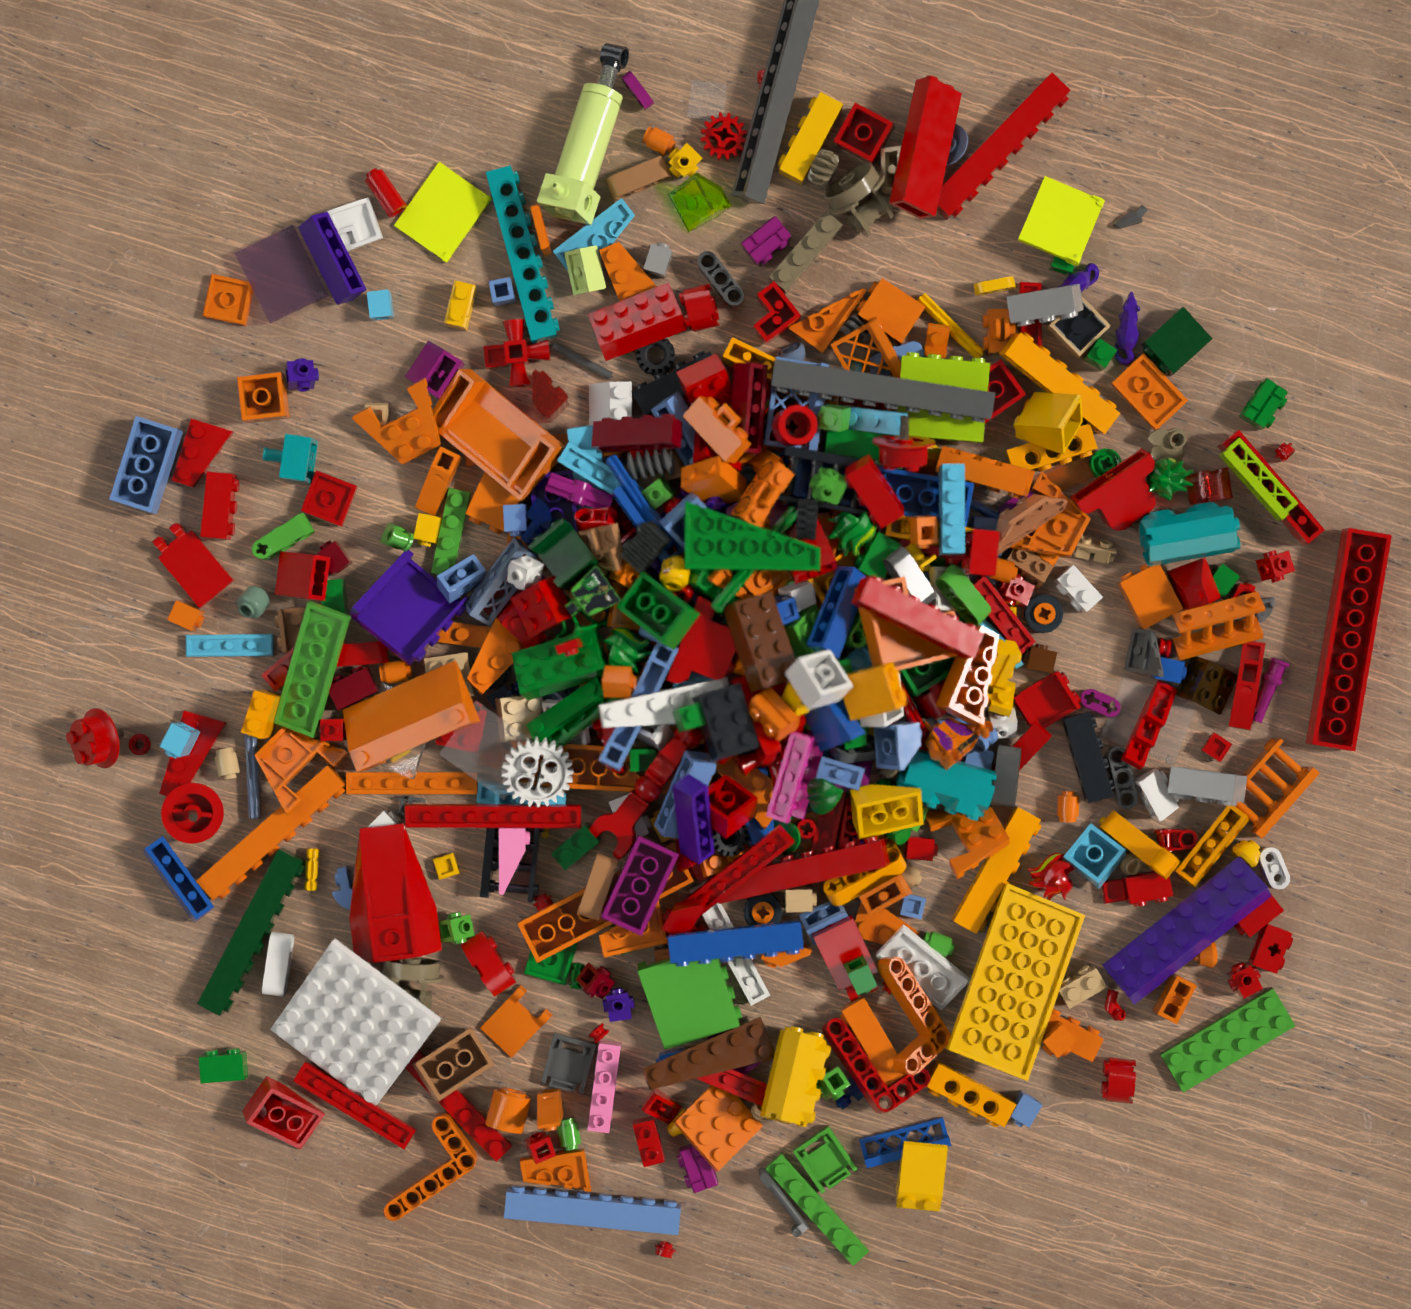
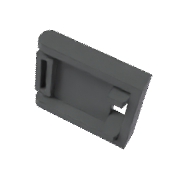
M554 1032L541 1084H545L547 1076H550L549 1086L574 1093L576 1085L580 1084L579 1094L583 1095L596 1044ZM563 1041L584 1046L583 1053L562 1048Z

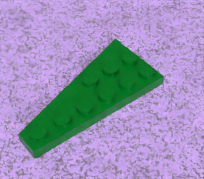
M685 501V569L820 571V547Z

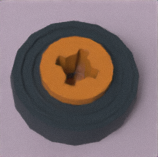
M1046 594L1037 595L1029 600L1028 606H1025L1024 619L1028 627L1035 632H1052L1062 622L1063 608L1060 602L1053 596Z
M769 893L749 897L743 909L744 919L749 926L778 923L782 917V906L779 900Z

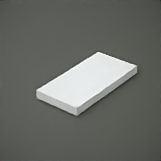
M904 924L875 953V957L878 960L883 957L902 958L930 1002L940 1010L970 982V978L931 948L929 944Z

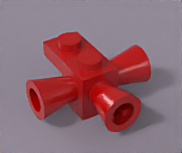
M524 319L505 320L503 325L508 341H504V344L483 346L485 368L511 366L509 387L530 386L525 365H529V359L551 361L549 340L527 345V341L525 339L522 340Z
M788 740L780 742L781 752L777 753L776 759L772 763L762 765L756 749H754L755 752L735 756L737 766L742 775L746 776L759 765L762 768L768 766L774 788Z

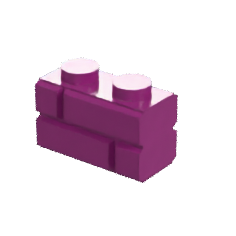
M774 216L741 242V247L756 266L760 263L764 266L773 259L772 254L776 250L781 252L790 245L791 235L778 218Z
M692 1144L679 1148L680 1155H677V1160L680 1168L685 1167L687 1175L684 1176V1180L688 1189L692 1188L693 1193H697L718 1185L715 1170Z

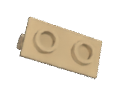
M1082 535L1073 555L1077 558L1089 560L1090 553H1094L1093 561L1108 564L1109 562L1113 563L1117 550L1116 545L1108 540H1100L1099 542Z

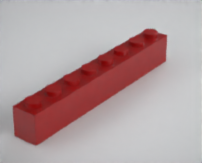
M1053 72L942 186L937 211L947 220L951 216L956 218L964 209L962 205L965 201L971 202L979 194L976 190L981 185L987 186L994 178L991 174L996 169L1001 171L1009 162L1007 158L1012 153L1016 155L1024 147L1022 142L1027 137L1031 140L1039 131L1037 127L1041 122L1046 124L1054 116L1052 111L1057 106L1062 108L1069 100L1067 95L1071 90Z
M877 836L865 838V842L856 844L855 840L843 843L844 847L835 849V845L822 848L823 852L814 853V850L802 852L801 857L793 858V855L781 857L779 862L773 863L770 861L718 903L722 904L887 867L890 864L884 838L878 839Z

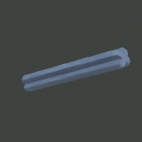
M245 734L248 812L250 819L261 818L259 764L254 756L258 752L257 737Z

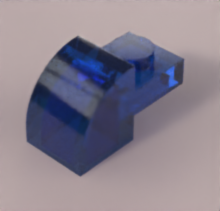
M538 497L525 515L532 522L520 538L528 545L531 541L533 542L536 536L542 533L539 531L541 527L548 531L552 524L550 508Z

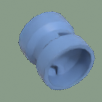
M993 727V732H989L990 736L988 738H983L980 735L972 750L977 753H984L989 748V745L994 744L998 739V733Z

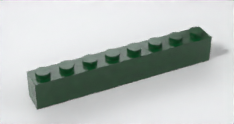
M283 847L278 849L197 1005L218 1016L230 1011L234 1004V1001L231 1000L235 992L239 993L244 985L242 979L245 973L249 974L255 964L252 962L255 954L259 955L265 945L262 942L265 935L269 936L275 926L272 923L275 916L281 915L285 907L282 904L285 897H290L295 888V885H293L295 878H300L306 866L303 865L305 859Z

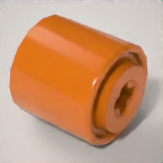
M501 1087L494 1089L485 1124L500 1131L522 1134L532 1100L531 1097L527 1096L525 1092L512 1088Z

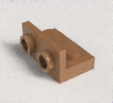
M1012 549L1009 556L1005 559L1015 562V567L1018 568L1017 574L1025 578L1024 581L1034 585V591H1037L1044 584L1053 569L1052 564H1049L1031 551Z
M306 607L277 610L278 614L275 615V624L280 629V636H278L277 641L278 647L282 649L283 653H288L295 647Z

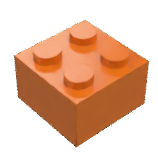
M276 372L237 377L242 421L253 423L290 418L286 378L283 373Z

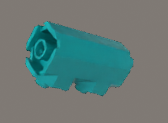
M1213 502L1195 504L1182 514H1176L1169 509L1151 512L1145 515L1141 524H1139L1140 545L1144 547L1145 552L1142 554L1148 567L1231 553L1241 548L1240 539L1237 536V531L1240 530V523L1238 517L1234 518L1232 507H1219V505Z
M918 749L906 768L897 771L898 775L895 778V782H897L896 786L920 788L922 802H924L925 806L936 808L937 804H942L945 806L944 810L948 813L957 814L959 812L966 814L965 817L978 821L979 817L984 816V810L987 811L995 790V786L991 785L992 780L996 781L997 775L995 771L962 761L956 762L946 770L939 761L930 758L928 751Z

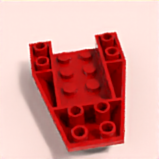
M404 823L359 829L349 921L353 951L366 962L375 963L416 958L442 950L437 906Z

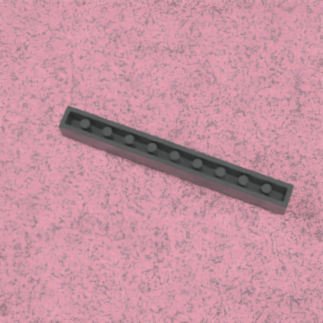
M784 0L731 194L750 204H764L767 197V191L785 131L792 99L796 91L798 77L802 69L819 0Z
M779 359L774 360L771 386H775V391L788 393V388L796 389L797 394L810 396V392L819 393V398L832 399V395L841 396L840 401L854 403L855 398L863 400L862 404L876 406V402L885 403L884 408L898 409V405L907 406L906 411L919 413L920 409H926L928 414L941 416L942 412L950 413V418L962 420L964 415L972 416V421L985 423V419L992 418L996 394L987 391Z

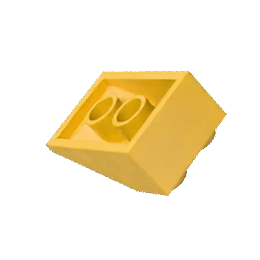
M870 784L861 786L859 790L850 789L852 820L859 839L924 825L920 788Z
M904 1141L896 1184L897 1208L940 1212L948 1145Z

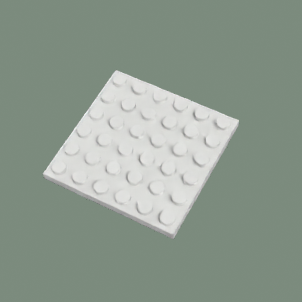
M334 939L270 1030L347 1088L363 1097L367 1102L377 1105L442 1018L338 940Z

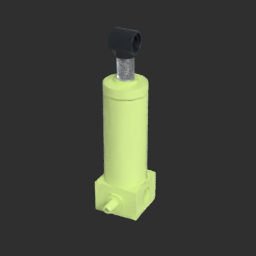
M605 43L602 46L600 52L602 70L598 83H585L583 85L555 175L545 174L537 203L552 217L592 225L600 200V196L594 191V187L623 100L622 95L612 88L616 75L628 64L629 49L625 46Z

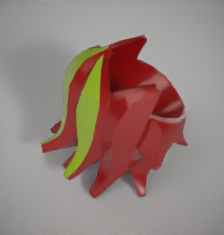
M1053 853L1048 855L1038 867L1028 869L1030 875H1032L1031 877L1035 879L1030 881L1029 885L1038 887V891H1045L1043 897L1047 896V900H1051L1060 893L1063 899L1066 900L1067 894L1073 888V883L1068 874L1074 868L1070 863L1063 861L1065 854Z

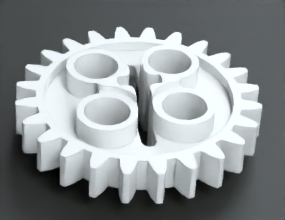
M535 737L534 743H531L528 738H526V745L518 742V750L511 747L512 755L506 754L505 759L508 762L502 763V767L505 769L502 770V776L506 777L503 779V785H508L507 793L514 791L512 794L513 799L520 796V804L528 800V807L533 802H536L537 807H540L543 801L546 806H549L550 799L556 803L557 795L564 797L562 789H570L568 783L573 782V778L570 775L574 774L573 768L570 767L572 766V760H566L569 757V753H562V745L555 748V741H552L549 745L547 744V738H544L541 743L538 737ZM544 755L541 762V771L538 773L536 788L533 790L531 788L535 780L534 773L537 772L539 756ZM526 757H533L535 759L531 763L524 761ZM549 761H553L556 763V766L551 768L547 767L545 764ZM522 777H527L530 779L527 783H521L519 781V779ZM542 782L551 783L547 788L542 787L540 784Z

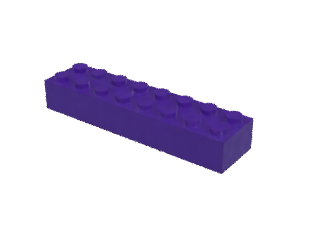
M1239 856L1102 966L1135 1005L1271 897L1270 891L1265 883Z

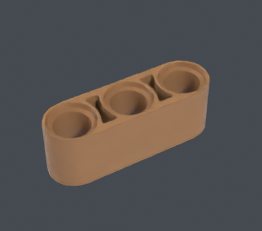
M658 156L612 175L605 181L613 200L618 201L621 198L624 199L670 179L672 175L664 156Z
M597 853L577 914L598 921L618 863L617 859Z

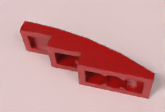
M1161 680L1155 683L1121 758L1122 761L1139 770L1144 767L1150 749L1155 746L1160 729L1165 726L1177 689Z

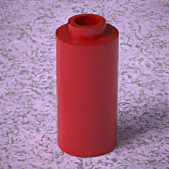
M374 168L366 174L365 183L389 218L397 216L407 208V204L383 169L377 170V168Z

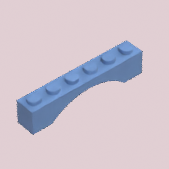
M657 641L631 698L659 692L679 649L675 648L673 650ZM642 726L616 727L599 762L620 772Z

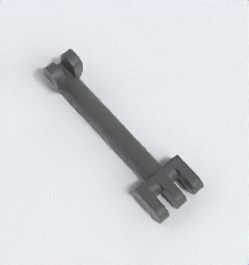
M760 1168V1180L767 1189H770L796 1223L792 1226L791 1231L794 1237H799L809 1228L808 1224L774 1182L770 1173L765 1168Z

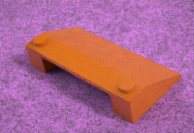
M459 369L432 410L433 416L436 419L438 433L520 501H523L556 465L557 459L565 448L560 441L472 369Z
M456 660L343 710L348 749L357 772L370 770L386 763L385 760L449 732L462 730L480 722Z

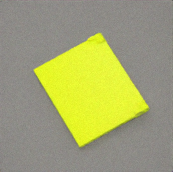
M438 162L394 226L447 263L489 205L492 198Z
M1045 176L1017 241L1063 259L1069 264L1078 266L1105 200Z

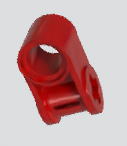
M611 507L580 509L574 515L577 530L579 532L594 527L614 524L618 519V512Z
M1187 828L1154 829V833L1157 834V844L1168 851L1192 849L1198 843L1197 834ZM1185 833H1190L1192 836L1191 842L1186 845L1183 844L1181 841L1182 836Z

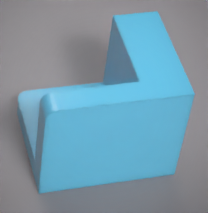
M388 289L367 292L370 319L372 321L394 319L391 292Z

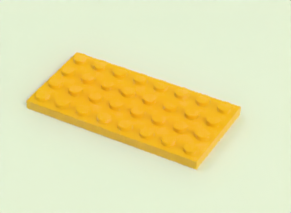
M1005 883L946 1050L1028 1081L1085 915Z

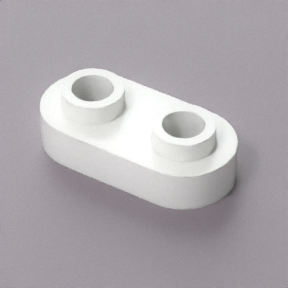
M1273 847L1263 848L1260 851L1259 863L1267 883L1272 888L1284 889L1290 882V875L1281 853ZM1267 854L1272 855V860L1269 862L1266 861ZM1279 874L1281 878L1275 882L1274 876Z

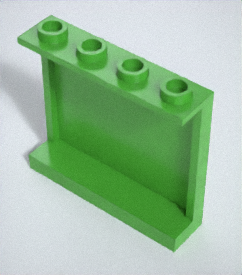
M670 958L647 965L646 961L637 964L638 974L665 1050L740 1027L739 1019L742 1018L739 1005H734L735 993L733 987L727 985L726 979H729L726 966L721 967L720 958L711 959V963L698 964V961H690L689 965L677 967L676 963L671 964Z

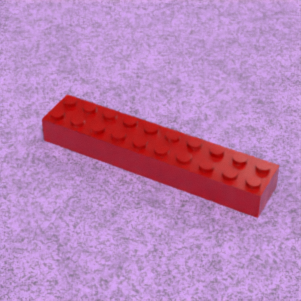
M1345 528L1341 531L1306 744L1356 751L1392 535L1354 528Z

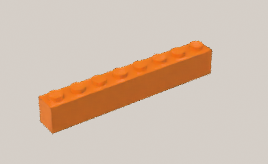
M327 765L295 793L302 802L289 815L280 806L197 879L196 882L213 901L218 898L224 899L231 892L229 888L235 883L237 886L247 878L245 874L249 870H257L264 863L262 859L265 856H273L280 849L278 845L282 841H290L296 835L295 830L298 827H306L313 820L311 816L318 811L320 814L329 806L327 802L331 798H339L346 791L344 789L346 781L334 768Z

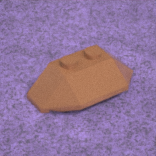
M1033 494L1029 498L1027 496L1021 498L1013 509L1007 508L1001 512L996 525V531H1000L998 555L1065 510L1068 502L1062 498Z

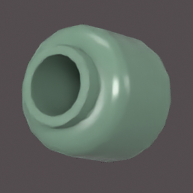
M256 586L248 587L237 599L238 610L246 618H258L270 605L267 592L263 588Z

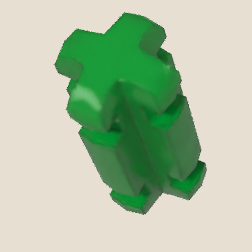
M574 962V969H572L570 979L572 983L569 986L572 989L578 990L581 989V985L575 979L585 965Z

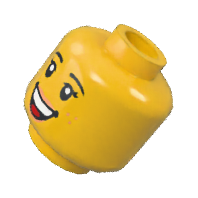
M672 556L663 561L660 581L668 590L678 591L688 584L690 569H685V560L680 556Z

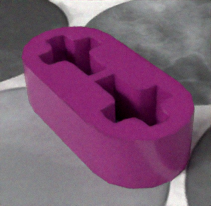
M630 70L621 76L625 86L644 110L654 104L652 98Z
M1087 689L1081 695L1082 705L1091 711L1108 718H1114L1120 713V703L1113 697L1094 689ZM1093 693L1094 698L1100 701V703L1092 702L1090 705L1086 704L1085 695L1089 696ZM1102 702L1107 705L1114 702V707L1117 708V711H1112L1110 714L1107 713V708L1101 706Z

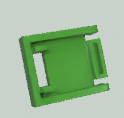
M829 1125L792 1149L821 1193L825 1192V1188L821 1184L822 1182H825L827 1187L831 1189L851 1175L846 1167L847 1165H850L854 1172L858 1170ZM823 1137L825 1143L808 1154L805 1148Z

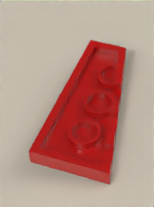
M183 711L180 722L200 731V734L189 755L169 758L159 794L167 796L174 788L182 784L192 783L197 771L204 763L206 756L214 746L227 722L190 711Z

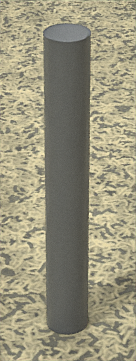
M554 343L551 349L610 380L613 374L612 371L557 343Z

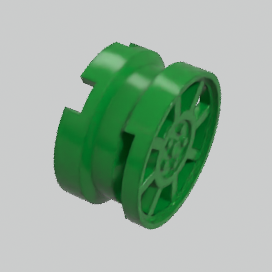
M1104 448L1096 451L1090 457L1088 467L1090 473L1095 478H1098L1122 461L1116 451Z

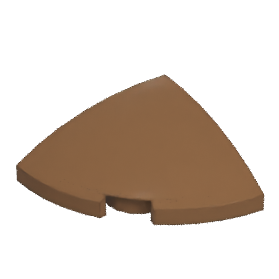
M617 523L577 532L596 559L601 560L598 564L599 566L610 571L620 570L622 558L619 555L622 553V545Z

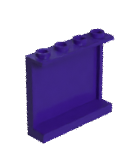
M408 550L407 552L404 551L352 607L349 616L411 666L415 660L419 662L427 653L425 649L429 645L433 647L440 639L438 634L442 630L446 632L454 623L452 619L463 614L466 610L464 604L468 597L465 596L463 600L458 598L449 603L437 587V580L412 560L414 553Z

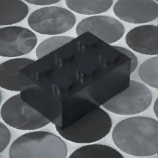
M740 683L692 698L694 704H700L706 724L702 725L701 728L712 762L760 747Z

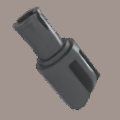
M853 314L851 320H848L845 326L841 327L840 331L847 335L865 324ZM865 330L859 333L857 342L869 345L871 340L869 331ZM873 340L872 346L877 347ZM870 350L871 355L880 353V351Z

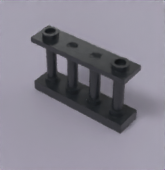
M785 445L784 455L789 456L788 460H790L788 470L795 475L787 485L784 495L780 494L777 499L781 500L780 504L793 506L794 502L798 503L799 499L815 500V497L812 496L810 481L814 474H818L824 462L832 463V468L842 475V470H845V466L855 463L860 458ZM802 458L810 459V464H812L806 498L793 496L798 464ZM854 487L850 506L817 501L818 507L846 511V513L852 514L859 518V514H863L865 511L862 508H858L859 501L856 496L858 493Z
M497 828L486 829L480 897L489 898L491 893L499 891V882L492 880L493 871L499 869L498 858H494L495 849L499 850V836H496ZM528 828L535 829L534 842L526 845V850L533 851L532 863H519L515 870L530 872L529 885L508 884L505 892L528 894V902H533L534 897H538L539 884H535L540 832H544L545 828Z

